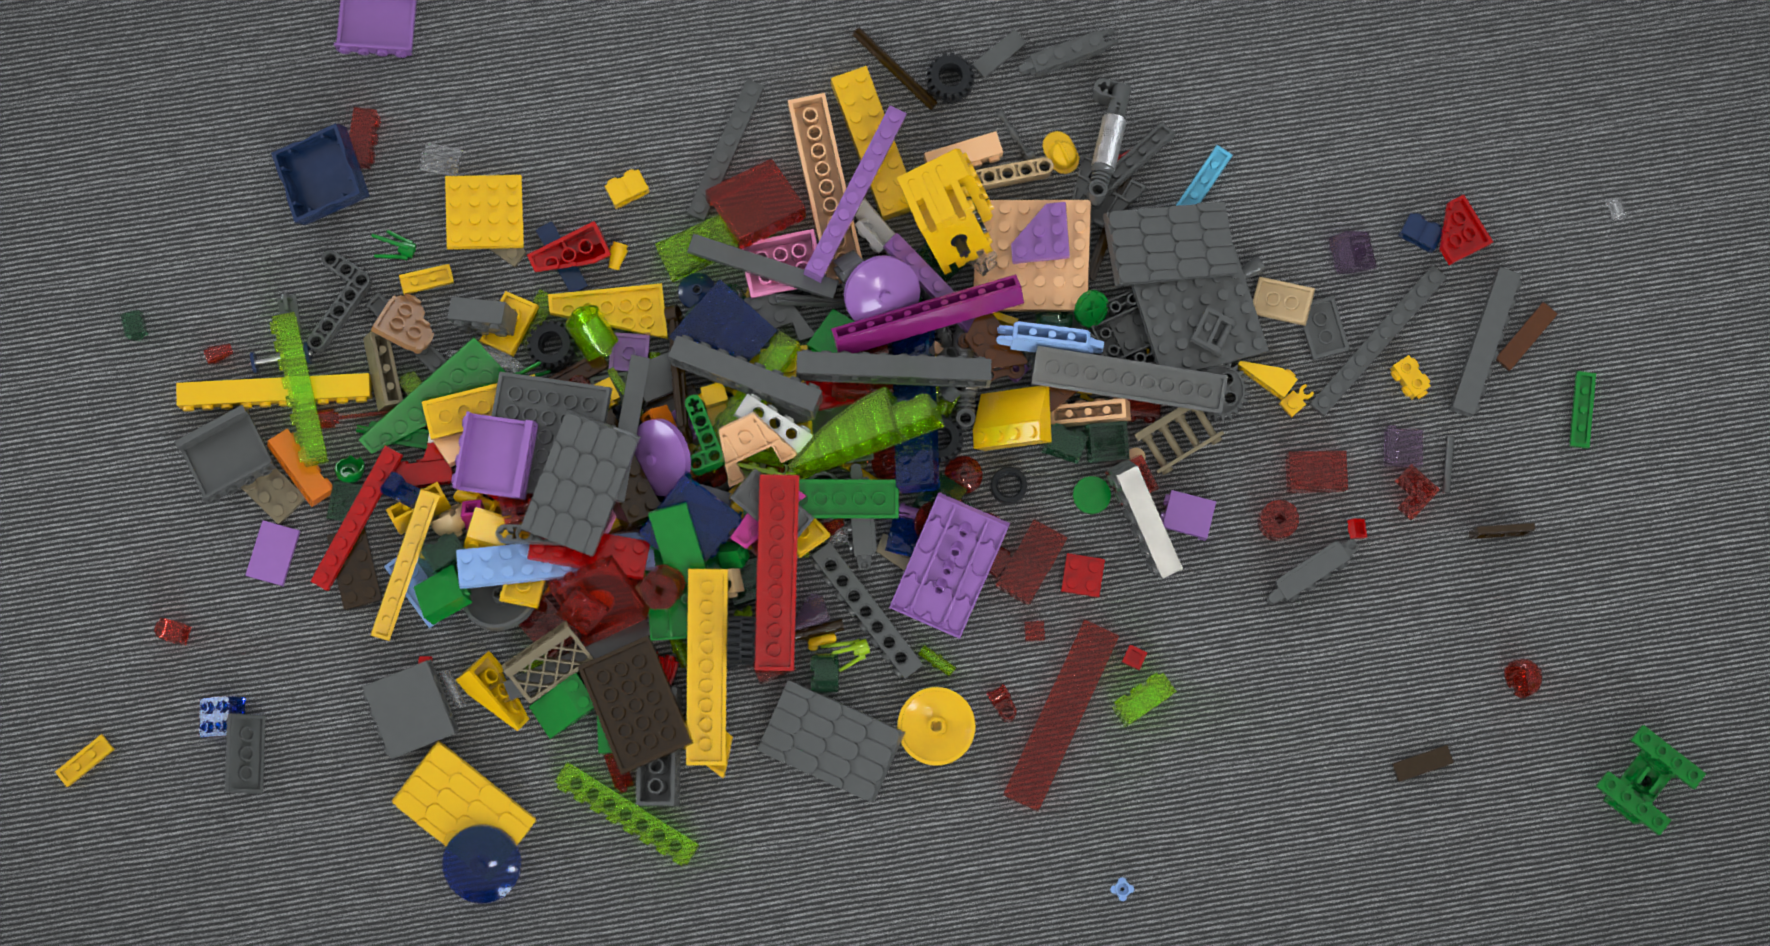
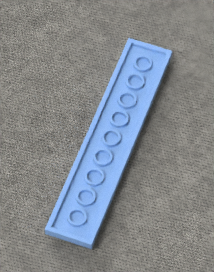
M651 531L613 534L651 541ZM529 544L456 550L460 589L606 575V573L528 560ZM651 545L645 571L655 570L654 551L651 549Z

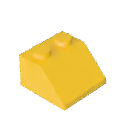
M475 507L463 548L472 549L505 545L497 539L496 529L500 525L511 524L513 518ZM504 530V533H500L503 538H506L508 535L507 530Z

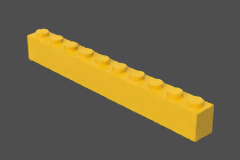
M369 373L183 382L176 383L177 406L183 409V411L190 412L194 411V408L210 411L214 410V407H221V409L229 410L233 409V406L241 405L249 409L252 408V405L268 408L271 407V404L287 407L290 406V403H298L300 406L310 405V402L326 405L329 404V401L345 404L348 403V400L365 403L367 399H372V380Z

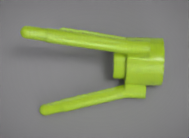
M866 639L821 645L820 647L832 648L851 645L850 647L832 651V655L852 651L854 656L858 655V657L839 668V672H842L858 661L866 659L865 655L870 653Z

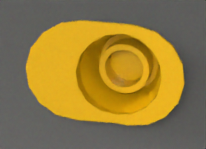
M1055 131L1045 137L1043 140V150L1046 157L1052 160L1053 169L1062 174L1074 171L1079 164V155L1069 136L1063 132Z

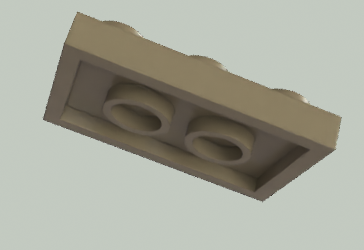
M277 468L273 469L269 475L258 477L252 484L241 487L278 525H281L306 500L301 492Z

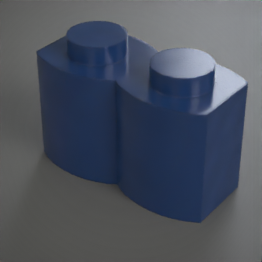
M1410 213L1398 236L1432 253L1441 239L1443 229L1436 222H1427L1425 217L1419 213Z

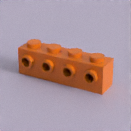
M285 429L269 439L267 447L310 506L313 507L331 495L332 484L328 478L324 479L321 475V469L318 464L310 460V454L306 448H301L295 433H290L288 429Z

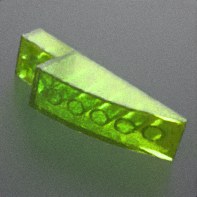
M883 387L853 403L818 430L788 464L789 468L799 475L801 479H804L817 472L829 470L945 427L939 406L928 394H919L912 400L898 402L897 398L886 387Z

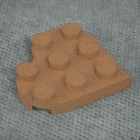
M410 294L397 297L394 295L388 301L371 329L372 332L417 354L431 345L434 336L430 323L423 318L425 311L421 306V301Z

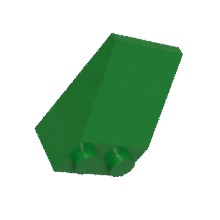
M577 673L559 683L529 706L549 739H552L595 710L586 686Z

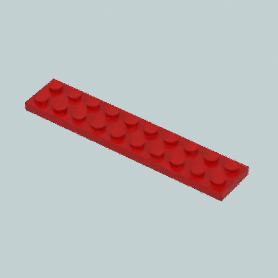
M759 474L754 670L794 671L799 475Z

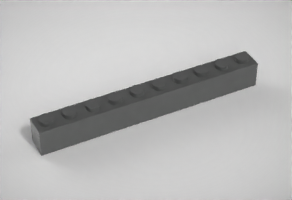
M811 350L797 351L796 377L802 381L989 388L991 383V359H986L985 357L967 358L965 356L947 357L945 355L931 357L925 354L909 356L908 354L890 355L888 353L870 354L868 352L854 354L848 351L832 353L831 351L812 352Z

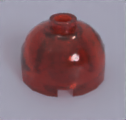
M1523 658L1508 663V667L1504 670L1505 680L1508 687H1513L1516 691L1513 693L1515 696L1527 698L1540 689L1542 685V671L1533 661Z

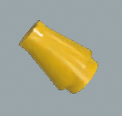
M613 241V245H610L611 256L609 257L608 268L619 271L628 253V245Z

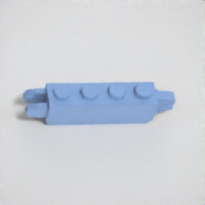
M1020 321L1015 322L1013 326L1001 325L997 327L998 333L1002 334L997 337V344L1010 346L1011 350L1036 353L1038 345L1089 354H1102L1104 348V341L1095 340L1090 337L1091 332L1083 329Z

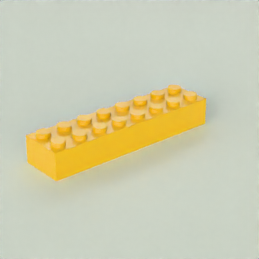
M867 66L831 78V86L859 161L862 160L885 115ZM895 140L870 186L877 209L884 221L911 212L897 177L907 172Z

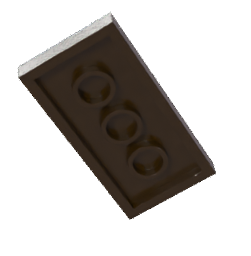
M365 526L336 577L344 610L372 604L383 599ZM336 533L327 535L329 546Z

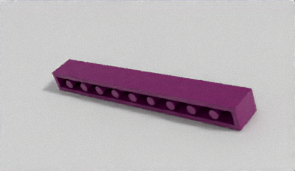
M1015 274L838 326L831 330L838 353L843 351L857 353L1023 304L1024 298L1021 284Z

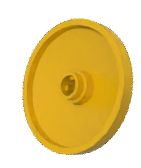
M931 687L918 691L905 702L898 717L897 728L905 732L901 744L914 759L928 765H945L956 761L967 752L975 736L976 724L970 705L961 695L947 688Z

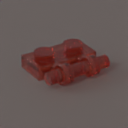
M526 493L525 500L507 497L498 498L502 517L511 516L504 518V524L523 523L526 514H517L527 512L534 494Z

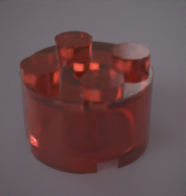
M1274 500L1268 503L1258 516L1260 531L1265 537L1273 541H1282L1296 531L1299 525V514L1296 507L1285 500ZM1277 517H1279L1280 520H1282V522H1281L1280 524H1278V521H1276V520H1274V519H1276Z
M665 564L658 565L641 582V595L651 609H667L681 597L685 588V580L681 572L676 568L673 569Z

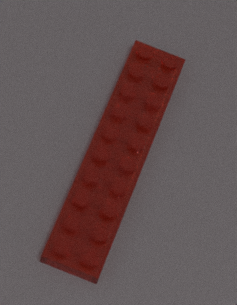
M1084 619L1003 796L1032 810L1039 811L1119 635Z

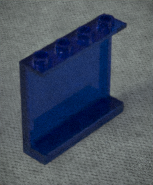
M685 471L656 510L687 502L706 562L709 557L712 559L719 551L717 547L720 543H726L731 536L729 532L732 528L737 529L741 524L742 512L739 511L737 513L694 481L692 474ZM649 518L639 530L638 536L659 550Z

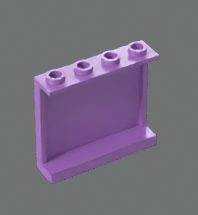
M341 0L337 42H334L336 50L343 54L358 52L360 55L376 53L378 56L394 54L396 57L401 58L406 57V55L412 56L417 0Z
M467 411L466 416L462 420L463 433L459 437V454L455 458L456 472L452 476L453 488L460 491L525 500L539 424L531 420L521 421L473 414Z

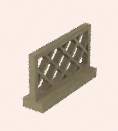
M564 621L502 664L503 672L512 680L529 704H531L579 671L578 666L592 661L594 658L571 629L569 623ZM572 636L575 640L574 647L563 646L564 640ZM559 649L558 658L547 657L548 651ZM562 650L573 651L571 660L561 659ZM576 652H582L587 656L582 662L574 661ZM542 660V669H531L532 662ZM546 661L557 662L555 671L544 670ZM559 664H570L569 671L566 673L558 672ZM519 671L527 672L525 681L517 680L514 675ZM530 672L541 674L539 683L528 681ZM543 675H554L553 682L550 684L542 683ZM527 686H538L537 693L530 697L526 692Z

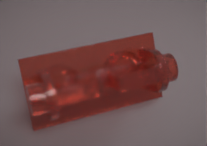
M605 754L604 758L615 789L620 790V793L626 792L628 786L634 785L631 773L628 772L621 775L613 754Z

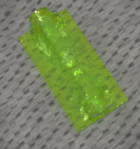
M772 446L769 451L765 449L746 458L752 462L784 468V462H780Z

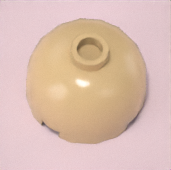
M462 503L452 505V508L442 512L438 518L437 516L432 518L430 526L436 534L441 537L452 536L453 539L463 534L462 530L465 528V523L461 518Z

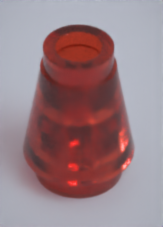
M230 343L207 347L208 349L203 350L208 365L216 364L234 354Z

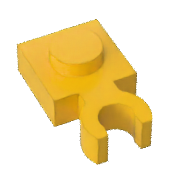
M1306 384L1301 386L1298 394L1293 390L1279 403L1291 418L1306 405L1303 400L1310 399L1314 394L1313 391L1309 395L1304 394L1303 390L1307 387Z

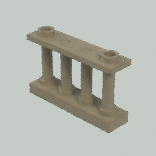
M1179 407L1134 434L1138 442L1140 440L1143 443L1146 442L1161 467L1156 470L1157 474L1162 472L1165 475L1173 470L1172 466L1187 456L1209 443L1215 445L1223 440L1221 436L1224 435V432L1216 433L1203 411ZM1190 410L1195 412L1210 436L1208 440L1201 444L1185 419V413ZM1173 420L1180 424L1194 447L1186 453H1183L1169 430L1170 426L1168 423ZM1157 430L1163 433L1177 456L1175 460L1168 464L1152 439V433Z

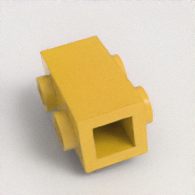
M1408 355L1390 368L1392 371L1391 376L1402 385L1401 389L1406 397H1410L1411 400L1415 397L1421 399L1428 394L1426 390L1431 387L1429 384L1430 380L1426 374L1421 373L1419 364L1414 358Z

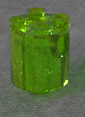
M595 305L582 306L575 309L565 324L566 329L587 361L600 356H609L612 353L611 349L619 340L598 306Z

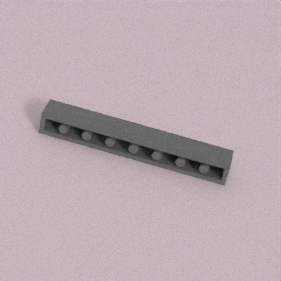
M1499 267L1496 270L1449 411L1469 418L1474 414H1478L1481 403L1478 402L1480 396H1484L1487 386L1484 384L1486 378L1489 379L1492 374L1493 368H1491L1492 361L1497 359L1499 351L1496 349L1498 343L1501 344L1505 335L1502 332L1503 328L1510 321L1511 316L1508 313L1510 308L1513 309L1516 303L1514 295L1521 288L1522 281L1520 278L1522 274L1503 267Z

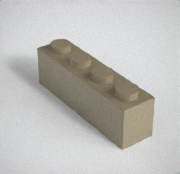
M369 332L363 338L377 409L378 412L392 410L403 398L391 341L374 332Z

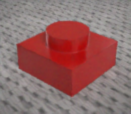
M1365 519L1347 520L1350 539L1368 538Z
M1130 644L1121 663L1139 671L1147 652Z

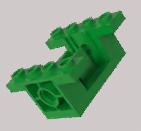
M1641 725L1630 740L1641 751L1620 779L1610 771H1607L1595 787L1607 795L1603 801L1634 825L1644 824L1660 836L1672 820L1652 805L1654 800L1670 779L1677 777L1694 790L1706 773L1645 725ZM1644 777L1647 779L1646 787L1641 785Z

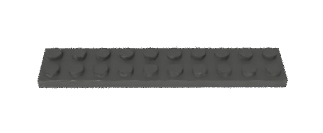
M1037 345L1031 384L1222 414L1228 375Z

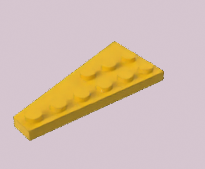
M662 283L548 294L550 315L668 339Z

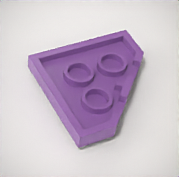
M1066 202L1047 203L1011 243L1013 264L1070 258Z

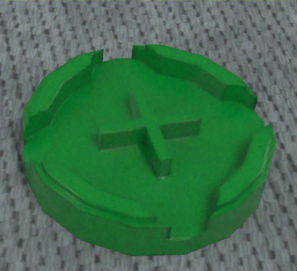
M1088 290L1078 298L1075 304L1074 315L1079 324L1091 328L1090 326H1097L1102 322L1108 311V307H1106L1108 299L1105 294L1097 290Z
M1089 476L1078 481L1074 487L1072 497L1078 510L1085 514L1094 515L1106 509L1110 503L1111 492L1110 487L1104 480L1099 477Z

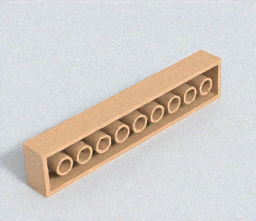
M825 93L788 100V108L818 242L846 190ZM854 220L833 260L852 250L862 258ZM832 260L826 272V277L838 280L839 284L843 283L833 269L836 265Z

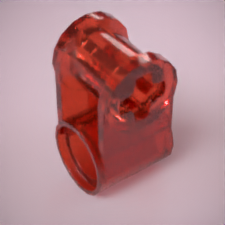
M1004 683L1000 684L999 688L986 692L1001 720L1010 722L1015 719L1017 709ZM1004 708H1011L1013 715L1006 717L1002 711Z

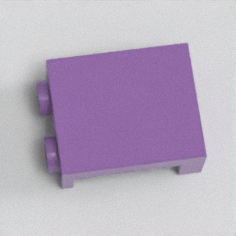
M1171 490L1169 495L1166 494L1163 505L1166 506L1165 513L1161 512L1160 514L1165 529L1195 536L1199 540L1205 541L1208 537L1216 501Z

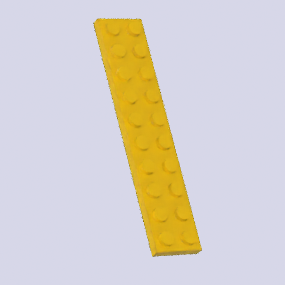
M688 569L686 725L693 744L686 746V765H725L728 569Z

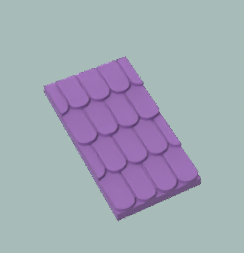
M938 493L889 608L960 639L1010 523L951 497H947L942 493Z

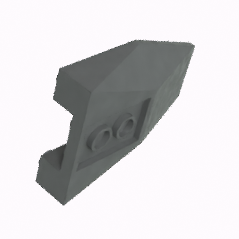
M1133 290L1108 300L1106 305L1108 307L1107 314L1097 326L1093 325L1090 326L1091 328H1087L1079 324L1075 328L1088 330L1091 332L1090 337L1095 340L1104 341L1102 354L1095 355L1156 364Z

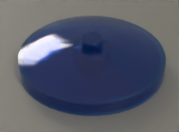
M485 824L469 826L458 832L445 848L442 860L444 877L450 888L461 898L473 903H491L503 898L516 885L521 873V855L514 840L503 830Z

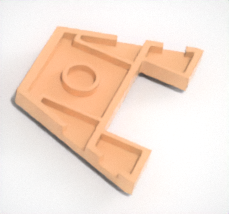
M755 412L719 428L729 487L746 479L738 462L772 446L781 463L797 456L796 450Z

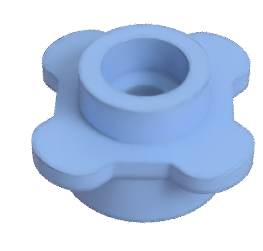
M1121 877L1118 879V883L1111 887V892L1115 893L1120 901H1125L1127 896L1134 892V887L1129 885L1125 878Z

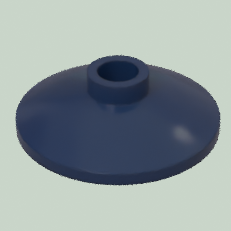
M691 273L685 276L679 284V299L689 309H705L715 299V284L709 276L703 273ZM695 287L700 288V291L698 293H695L693 291Z

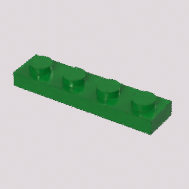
M1577 371L1575 374L1569 447L1590 448L1596 373Z

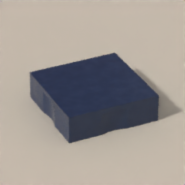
M335 123L313 133L305 140L294 142L271 153L279 178L285 187L286 199L295 223L308 225L370 196L346 126Z

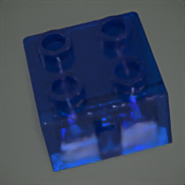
M233 696L201 698L199 736H227V714H245V698Z

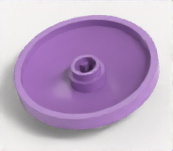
M887 255L875 256L859 264L850 274L844 289L845 306L854 321L917 304L920 298L919 281L912 268L901 259Z
M653 419L643 422L637 429V435L641 436L634 454L655 495L668 496L678 493L686 485L691 469L690 452L686 440L679 429L667 420Z

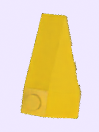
M488 651L467 668L456 681L469 696L518 731L529 720V717L519 698L510 700L503 682L507 681L502 673L503 667L493 654Z

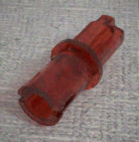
M834 518L830 522H825L822 526L830 533V536H833L845 523L843 518Z

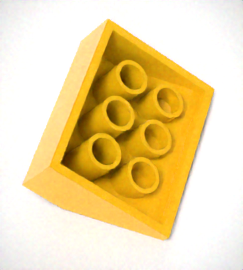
M1040 385L981 394L973 427L974 449L989 451L1052 442L1049 387Z

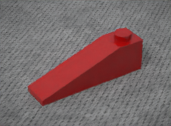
M593 221L533 251L527 257L534 271L541 272L595 264L611 256V252L599 225Z

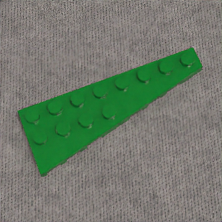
M473 337L358 440L373 454L384 448V446H388L394 441L427 425L422 401L498 383L499 372L506 371L479 341Z

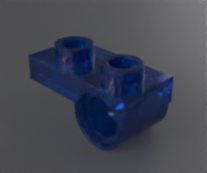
M391 472L381 485L380 492L414 509L420 489L407 483L400 474Z

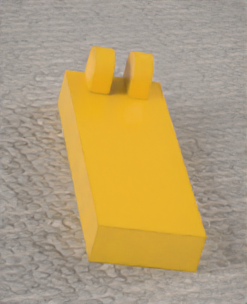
M450 264L399 275L403 295L454 284Z

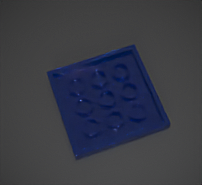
M719 279L669 337L675 341L677 335L680 337L686 335L693 338V341L696 343L705 342L711 345L712 349L717 351L718 349L726 350L730 356H742L747 359V362H750L778 330Z

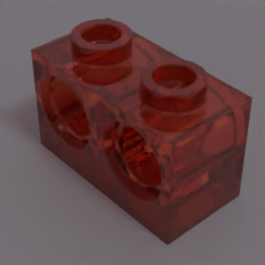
M160 617V620L155 624L154 633H156L155 637L164 641L186 646L192 627Z

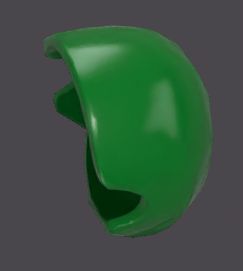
M352 455L346 459L339 460L335 465L336 476L345 483L357 482L362 478L365 471L363 459L361 457L355 459Z

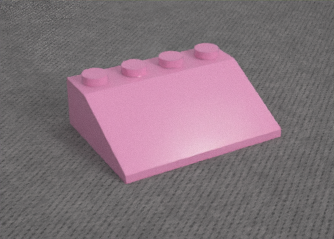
M814 229L739 244V249L804 270L817 247ZM744 272L751 299L797 289Z

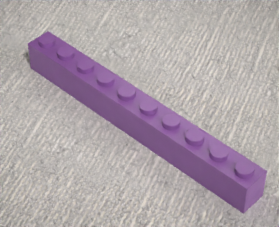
M889 105L805 268L804 275L821 283L892 146L907 113Z

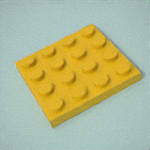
M521 175L445 176L447 250L524 248Z

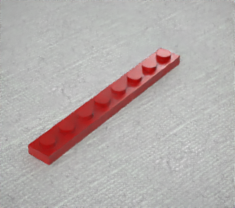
M384 446L310 582L326 591L330 590L403 457L402 454Z

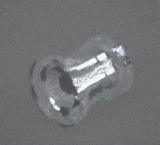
M1621 197L1614 198L1605 203V206L1609 208L1612 215V221L1622 219L1628 215L1621 204Z

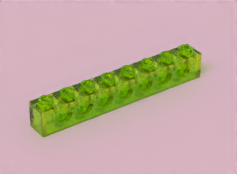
M566 762L554 781L558 784L556 788L564 793L572 792L575 794L573 797L575 800L582 804L584 801L591 804V810L597 814H600L602 811L608 815L606 817L607 820L615 825L617 822L624 825L622 829L629 834L637 833L641 836L639 838L640 841L648 846L650 843L656 845V851L664 856L667 853L673 856L672 861L680 866L683 864L688 866L700 847L699 844ZM580 779L582 781L580 789L575 790L572 788L573 780ZM592 789H596L599 793L595 800H590L588 797V793ZM609 799L615 802V807L612 810L605 809V802ZM624 810L631 811L632 816L628 821H624L621 818V813ZM641 820H645L648 823V828L645 831H639L637 827ZM663 831L665 834L664 839L657 842L654 839L655 832ZM674 841L681 843V849L678 852H673L670 848L671 843Z

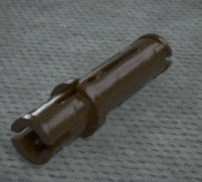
M838 619L808 627L804 625L802 628L795 629V641L804 639L807 641L812 637L844 631L843 621Z

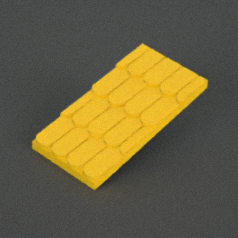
M439 740L435 742L392 799V803L398 809L413 819L420 827L443 843L445 847L464 860L467 865L488 881H491L536 821L533 815Z

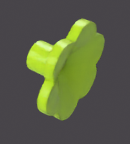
M748 605L742 611L737 609L734 616H752V607Z

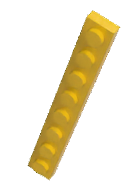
M420 489L374 622L371 636L390 641L440 496L437 493Z

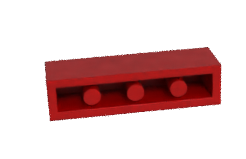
M417 459L416 463L402 461L398 464L382 494L426 488L435 482H438L439 485L452 484L453 467L450 468L446 460L422 462V459Z

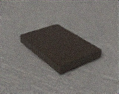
M1535 523L1479 526L1469 532L1470 539L1526 536L1535 530Z

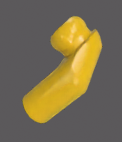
M834 633L812 637L807 642L808 649L816 651L818 646L835 643L836 636Z

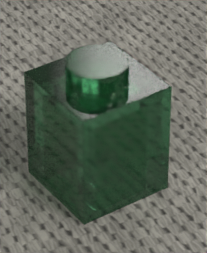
M140 310L120 314L125 336L129 340H142L143 336L148 335L144 314Z

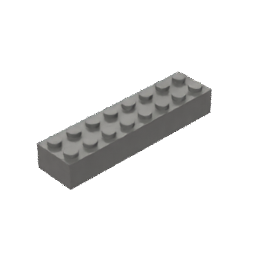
M676 336L668 355L672 366L749 395L754 394L764 401L815 420L823 401L822 390L819 389V386L812 383L808 385L801 383L802 380L794 376L788 378L783 376L784 373L776 369L772 371L767 370L764 365L757 362L751 364L742 356H730L726 350L718 349L717 351L705 342L696 343L689 336Z

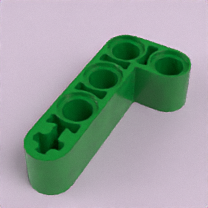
M690 395L685 400V407L702 447V451L690 456V470L694 475L699 476L720 468L725 463V459L703 401L698 395ZM693 403L697 404L699 412H695ZM699 420H706L705 425L697 426ZM706 437H713L711 443H704ZM712 455H720L718 460L711 461ZM696 461L702 462L699 468H693V464Z

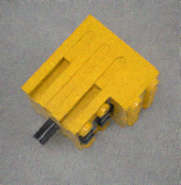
M955 148L897 177L914 220L944 274L952 272L949 265L954 262L960 268L965 263L978 259L977 251L984 249L986 254L993 251L990 246L993 241L987 232L984 222L992 218L991 210L994 207L990 199H988V195L966 152L962 154L960 149Z

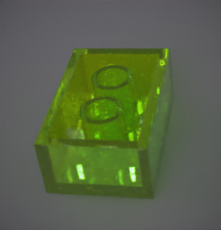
M1156 672L1145 680L1147 682L1146 685L1143 686L1140 683L1129 691L1131 693L1130 696L1127 697L1124 694L1114 702L1115 706L1112 710L1125 728L1177 692L1164 673L1158 675Z

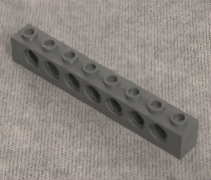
M829 542L811 556L813 559L811 564L817 571H822L825 575L822 578L829 587L832 585L835 588L836 592L834 594L840 602L844 600L848 605L846 610L851 617L856 616L860 621L857 623L864 633L867 631L870 634V642L875 648L879 646L883 652L881 656L886 663H892L895 667L893 669L895 675L899 679L902 677L905 681L923 667L922 662L833 545ZM828 562H834L836 569L828 571L825 565ZM840 577H845L848 580V584L841 587L837 584V580ZM856 592L860 598L858 601L852 602L848 598L849 594ZM862 608H869L871 615L863 617L860 611ZM880 623L883 626V630L876 633L872 630V625ZM885 639H893L895 645L892 648H886L883 644ZM897 654H904L906 661L902 664L897 663L895 657Z

